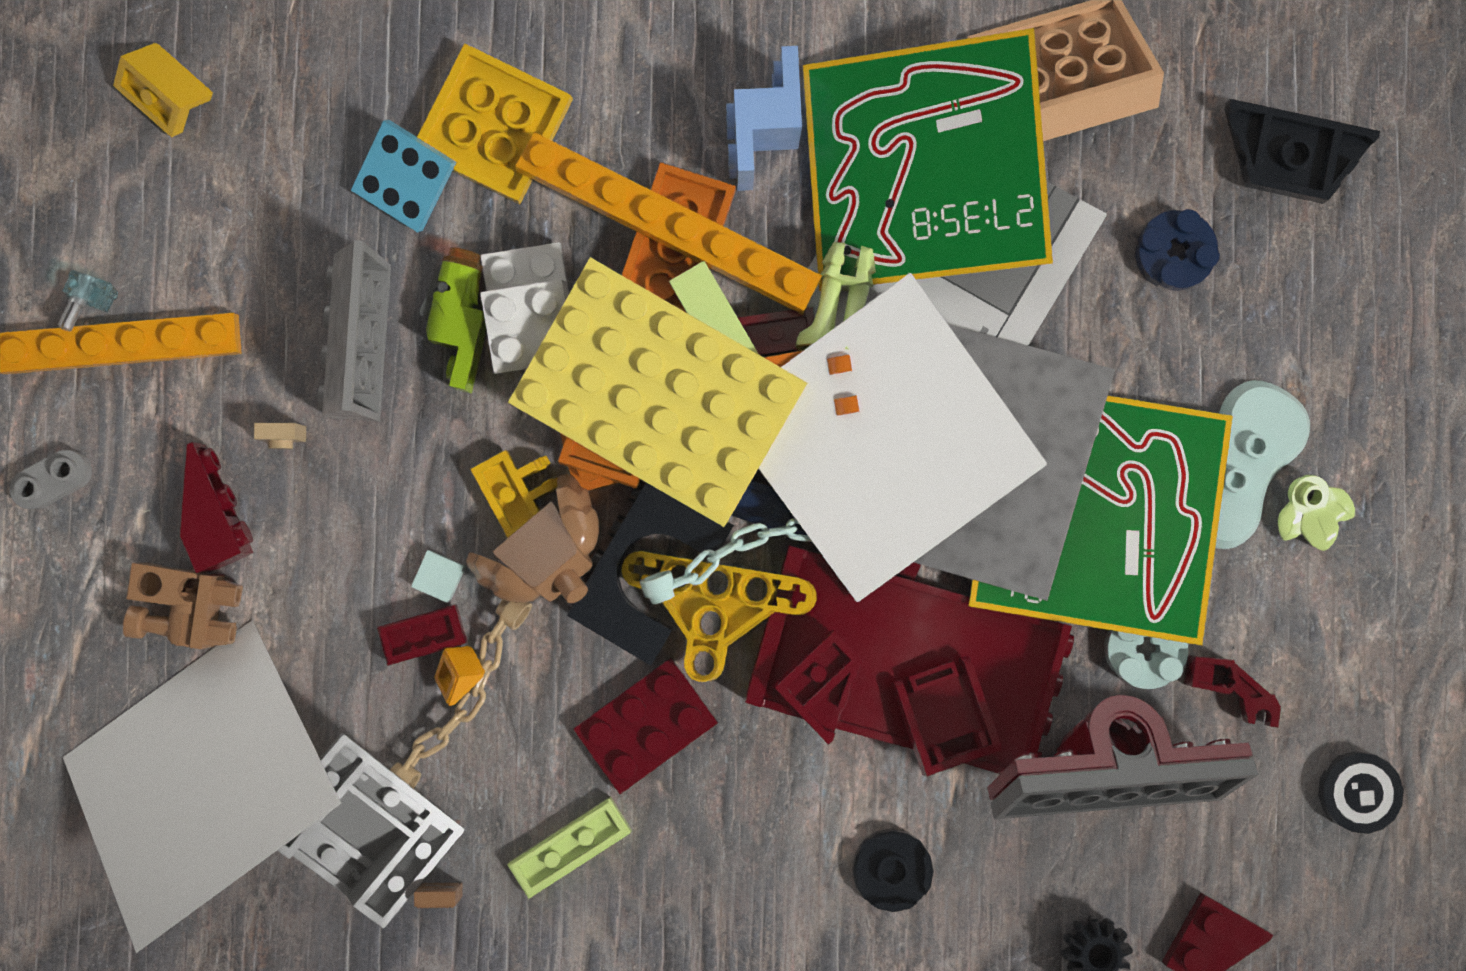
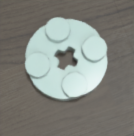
M1108 630L1104 642L1107 664L1127 684L1142 689H1156L1177 680L1182 675L1183 667L1188 657V643L1150 637V642L1155 644L1156 650L1151 653L1149 659L1145 660L1144 654L1138 653L1136 647L1143 644L1144 637L1148 636Z

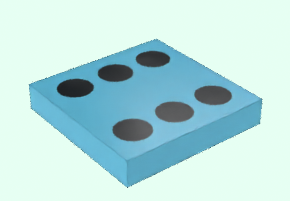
M384 120L351 191L414 231L420 232L423 231L457 162L394 122Z

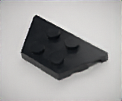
M1234 99L1227 101L1224 108L1245 187L1321 204L1327 202L1341 186L1342 180L1353 171L1360 162L1359 159L1380 136V131Z

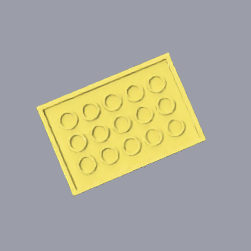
M590 257L508 403L725 527L808 383Z

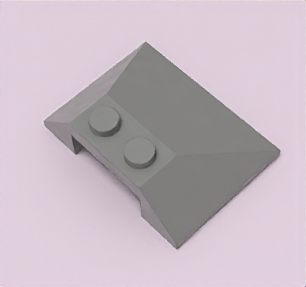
M342 732L320 757L341 804L277 851L288 859L293 856L344 893L353 907L384 929L465 829Z

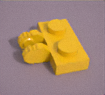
M504 450L470 469L507 538L540 511L535 500L546 496L557 488L558 478H551L529 491L524 481V478L546 469L550 464L547 456L540 457L518 469L509 452Z

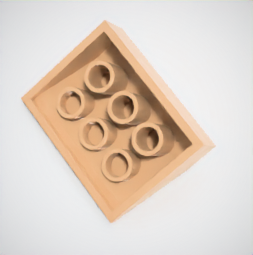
M1090 0L967 36L968 39L1034 28L1043 141L1159 107L1164 72L1122 0Z

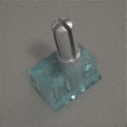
M71 270L62 290L69 298V303L58 326L62 330L72 331L85 305L108 313L113 301L118 297V291L110 282Z

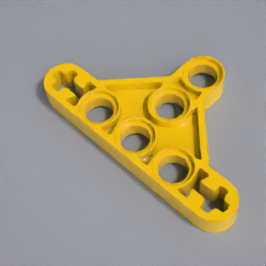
M642 551L633 552L624 559L622 575L629 585L642 588L639 574L634 573V566L641 565L643 559L645 566L661 569L660 572L672 571L677 565H684L687 568L693 560ZM701 561L691 573H697L699 578L713 563ZM719 564L714 572L721 571L728 579L727 589L723 593L716 595L710 591L708 587L709 577L699 585L688 583L681 588L673 589L675 596L664 601L663 604L687 638L684 668L687 675L698 682H708L717 679L724 669L727 648L730 644L774 612L792 615H803L809 612L816 602L814 586L802 578ZM642 575L641 580L650 575ZM754 578L763 579L767 585V594L760 601L751 600L747 594L748 583ZM776 580L781 581L778 587L781 590L795 591L796 585H800V592L806 594L805 602H798L797 607L793 608L792 600L776 597ZM775 597L777 600V606L772 605ZM710 611L716 612L721 619L720 630L713 635L706 634L701 626L703 616ZM703 651L708 652L714 659V668L708 675L699 674L694 666L696 656Z

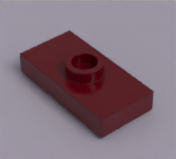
M457 604L377 627L387 666L468 643Z

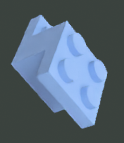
M781 46L780 61H773L772 88L734 89V103L726 104L727 140L735 139V144H728L729 179H737V191L753 190L754 151L798 149L802 117L798 46Z

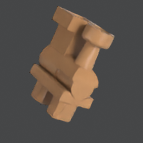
M147 562L132 563L126 599L171 606L169 616H150L148 608L131 605L124 617L123 634L128 638L141 639L147 632L167 636L171 644L194 649L233 644L237 630L236 622L218 620L220 605L239 607L243 586L224 580L225 575L196 573L192 570L166 567Z

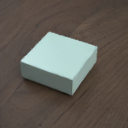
M427 550L411 587L446 603H450L466 566L436 552Z

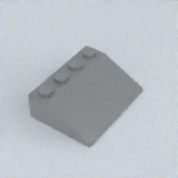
M354 240L335 253L333 266H329L327 269L326 282L328 289L331 290L330 305H326L324 309L323 322L325 329H328L327 345H323L320 356L321 367L325 369L324 385L319 387L317 399L318 407L322 409V416L332 419L380 422L391 264L364 241Z

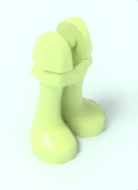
M833 242L822 262L825 268L821 273L822 288L816 316L812 325L799 333L796 349L799 351L807 349L835 328L841 291L848 292L843 321L866 305L869 288L873 287L872 274L876 273L873 249L861 246L855 268H857L855 277L840 274L841 265L844 264L845 243Z

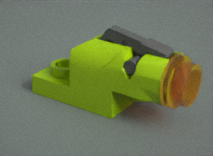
M450 247L448 256H444L442 265L437 267L419 313L427 321L426 332L429 341L439 346L458 350L456 356L451 355L447 365L446 378L450 379L449 386L455 390L472 394L487 333L484 311L473 309V304L478 305L479 280L483 267L480 265V254L466 249Z

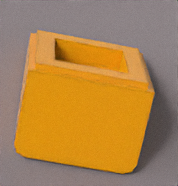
M472 647L445 648L434 679L446 703H448V706H452L482 679L485 670Z

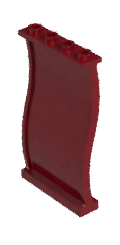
M790 545L787 547L780 575L802 578L809 581L816 591V602L814 607L803 615L774 612L767 618L745 695V703L803 719L773 685L833 629L863 660L858 675L851 685L845 710L843 709L836 729L913 749L891 683L900 679L904 684L906 692L909 693L908 676L950 661L955 662L958 674L960 675L963 672L960 667L959 658L969 656L974 665L1003 749L964 764L999 774L1018 755L1038 753L1039 758H1042V752L1038 751L1042 735L1047 736L1052 725L1053 714L1049 712L1052 697H1058L1062 688L1063 674L1059 672L1063 657L1068 658L1074 644V635L1070 634L1071 625L1047 619L970 607V597L898 576L892 577L861 601L856 602L823 555ZM778 580L776 597L792 600L793 608L797 607L798 602H805L806 594L800 592V585H796L795 591L778 589L781 583ZM776 597L772 603L774 606H777ZM971 733L935 745L940 747L944 758L976 747Z

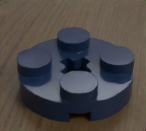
M1191 209L1183 211L1170 210L1153 218L1143 227L1138 239V246H1136L1135 250L1137 266L1145 279L1155 286L1160 285L1173 291L1186 290L1202 282L1218 263L1220 257L1218 242L1213 229L1207 221ZM1175 240L1178 244L1182 243L1184 245L1185 251L1183 255L1185 258L1180 261L1178 256L1170 257L1167 251L1172 247L1170 241Z

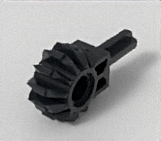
M1089 915L1086 927L1079 921H1074L1073 926L1077 933L1075 935L1070 933L1064 934L1063 939L1070 946L1061 950V956L1064 960L1070 961L1066 967L1068 971H1118L1119 968L1131 970L1130 963L1123 958L1133 953L1129 943L1124 942L1127 938V933L1122 928H1115L1114 922L1111 919L1105 918L1099 924L1098 919L1094 915ZM1098 944L1105 945L1104 952L1099 958L1089 959L1091 948Z

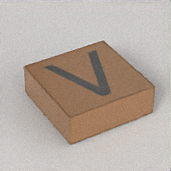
M422 883L414 892V907L454 908L463 897L462 883Z

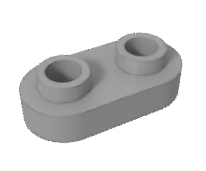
M71 450L58 451L16 474L10 484L11 498L19 507L24 509L39 510L46 508L83 488L89 482L92 475L91 463L80 452ZM65 463L70 467V472L66 477L61 474V467ZM31 482L34 486V492L28 496L25 489L27 484Z

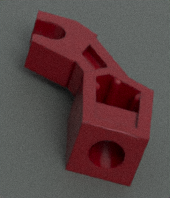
M1188 655L1184 685L1225 694L1233 693L1238 697L1243 722L1255 724L1257 712L1263 709L1266 713L1264 725L1279 728L1281 706L1275 694H1271L1241 669L1234 660ZM1215 665L1223 668L1224 678H1226L1223 684L1218 682L1212 684Z

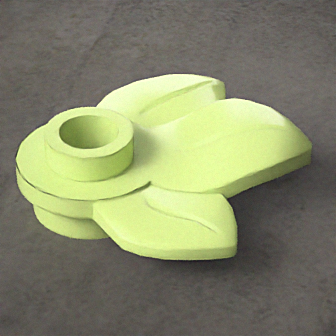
M1304 475L1295 479L1289 486L1288 499L1290 502L1279 513L1278 530L1284 541L1291 540L1302 534L1310 545L1325 551L1330 548L1337 538L1339 531L1338 522L1354 518L1355 507L1353 501L1343 489L1328 487L1327 483L1318 476ZM1314 490L1313 497L1308 501L1307 496L1309 492Z

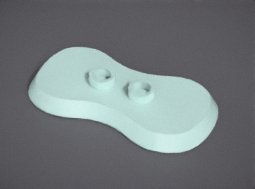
M1252 380L1238 385L1226 396L1219 411V414L1231 415L1233 419L1215 547L1218 549L1235 548L1253 535L1261 519L1264 497L1269 484L1283 467L1301 453L1309 437L1310 420L1304 406L1289 392L1265 381Z

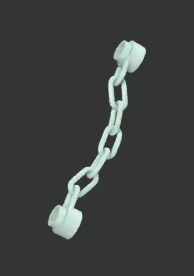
M795 518L790 519L786 526L770 529L761 523L752 524L735 531L731 535L730 543L718 550L708 549L701 552L688 565L685 575L673 579L670 570L662 571L642 579L640 584L645 598H650L652 604H658L675 596L673 589L688 583L692 585L703 583L718 567L720 558L734 550L746 551L766 543L769 537L785 534L793 540L812 542L808 535L794 534L797 531V527L794 524H799ZM761 529L757 533L761 539L742 545V539H737L740 535ZM708 556L707 561L713 562V564L698 578V574L691 573V571Z

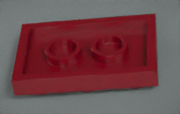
M670 657L575 726L573 730L618 793L622 794L718 724V720L674 659Z

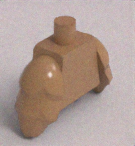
M572 474L559 475L556 493L559 508L551 501L492 551L508 567L481 555L469 552L466 564L475 575L479 585L492 590L496 597L514 603L531 602L539 596H543L548 601H553L560 594L568 603H575L586 595L588 588L580 577L592 567V561L588 554L594 550L598 540L599 519L596 510L592 508L588 490L581 487L578 480Z

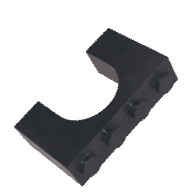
M640 479L637 488L633 489L628 498L629 501L634 503L626 517L619 514L608 531L607 535L613 539L606 551L598 549L591 559L592 567L589 571L592 574L585 584L588 588L586 595L578 602H566V604L572 607L567 614L568 617L651 666L673 628L635 606L625 595L620 581V567L625 553L638 540L655 534L675 537L700 553L708 549L716 551L722 547L734 525L727 522L725 527Z

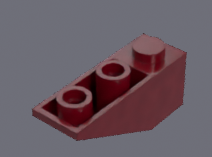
M191 442L187 444L180 538L195 572L211 573L253 554L254 552L250 546V543L253 542V537L247 524L244 521H240L234 507L237 506V500L229 485L222 482L218 472L221 469V464L217 454L205 444Z

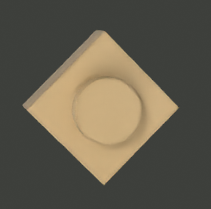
M254 423V439L268 442V449H293V442H306V426L297 423Z

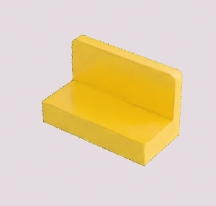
M157 43L120 56L113 86L170 137L183 133L190 109L204 104L212 98L213 92Z

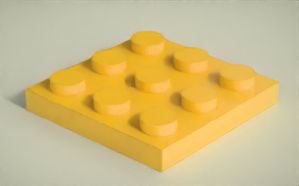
M464 43L417 137L456 161L457 163L452 172L520 205L533 179L517 172L515 165L534 132L553 141L573 98L570 94Z

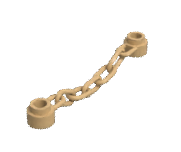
M501 600L496 609V614L500 616V619L493 630L486 633L481 641L479 661L485 670L484 676L459 700L455 707V715L443 728H434L418 737L414 741L413 751L404 765L398 762L390 769L413 789L421 777V773L414 768L419 759L427 758L443 749L449 742V734L460 722L471 721L485 702V684L491 671L496 670L501 661L503 646L501 635L507 626L512 630H516L525 621L531 611L532 603H514ZM497 641L494 663L491 660L485 661L487 642L493 644ZM471 693L473 697L480 695L474 708L466 716L467 711L465 709L461 710ZM437 734L436 738L438 740H443L426 752H424L425 746L420 744Z

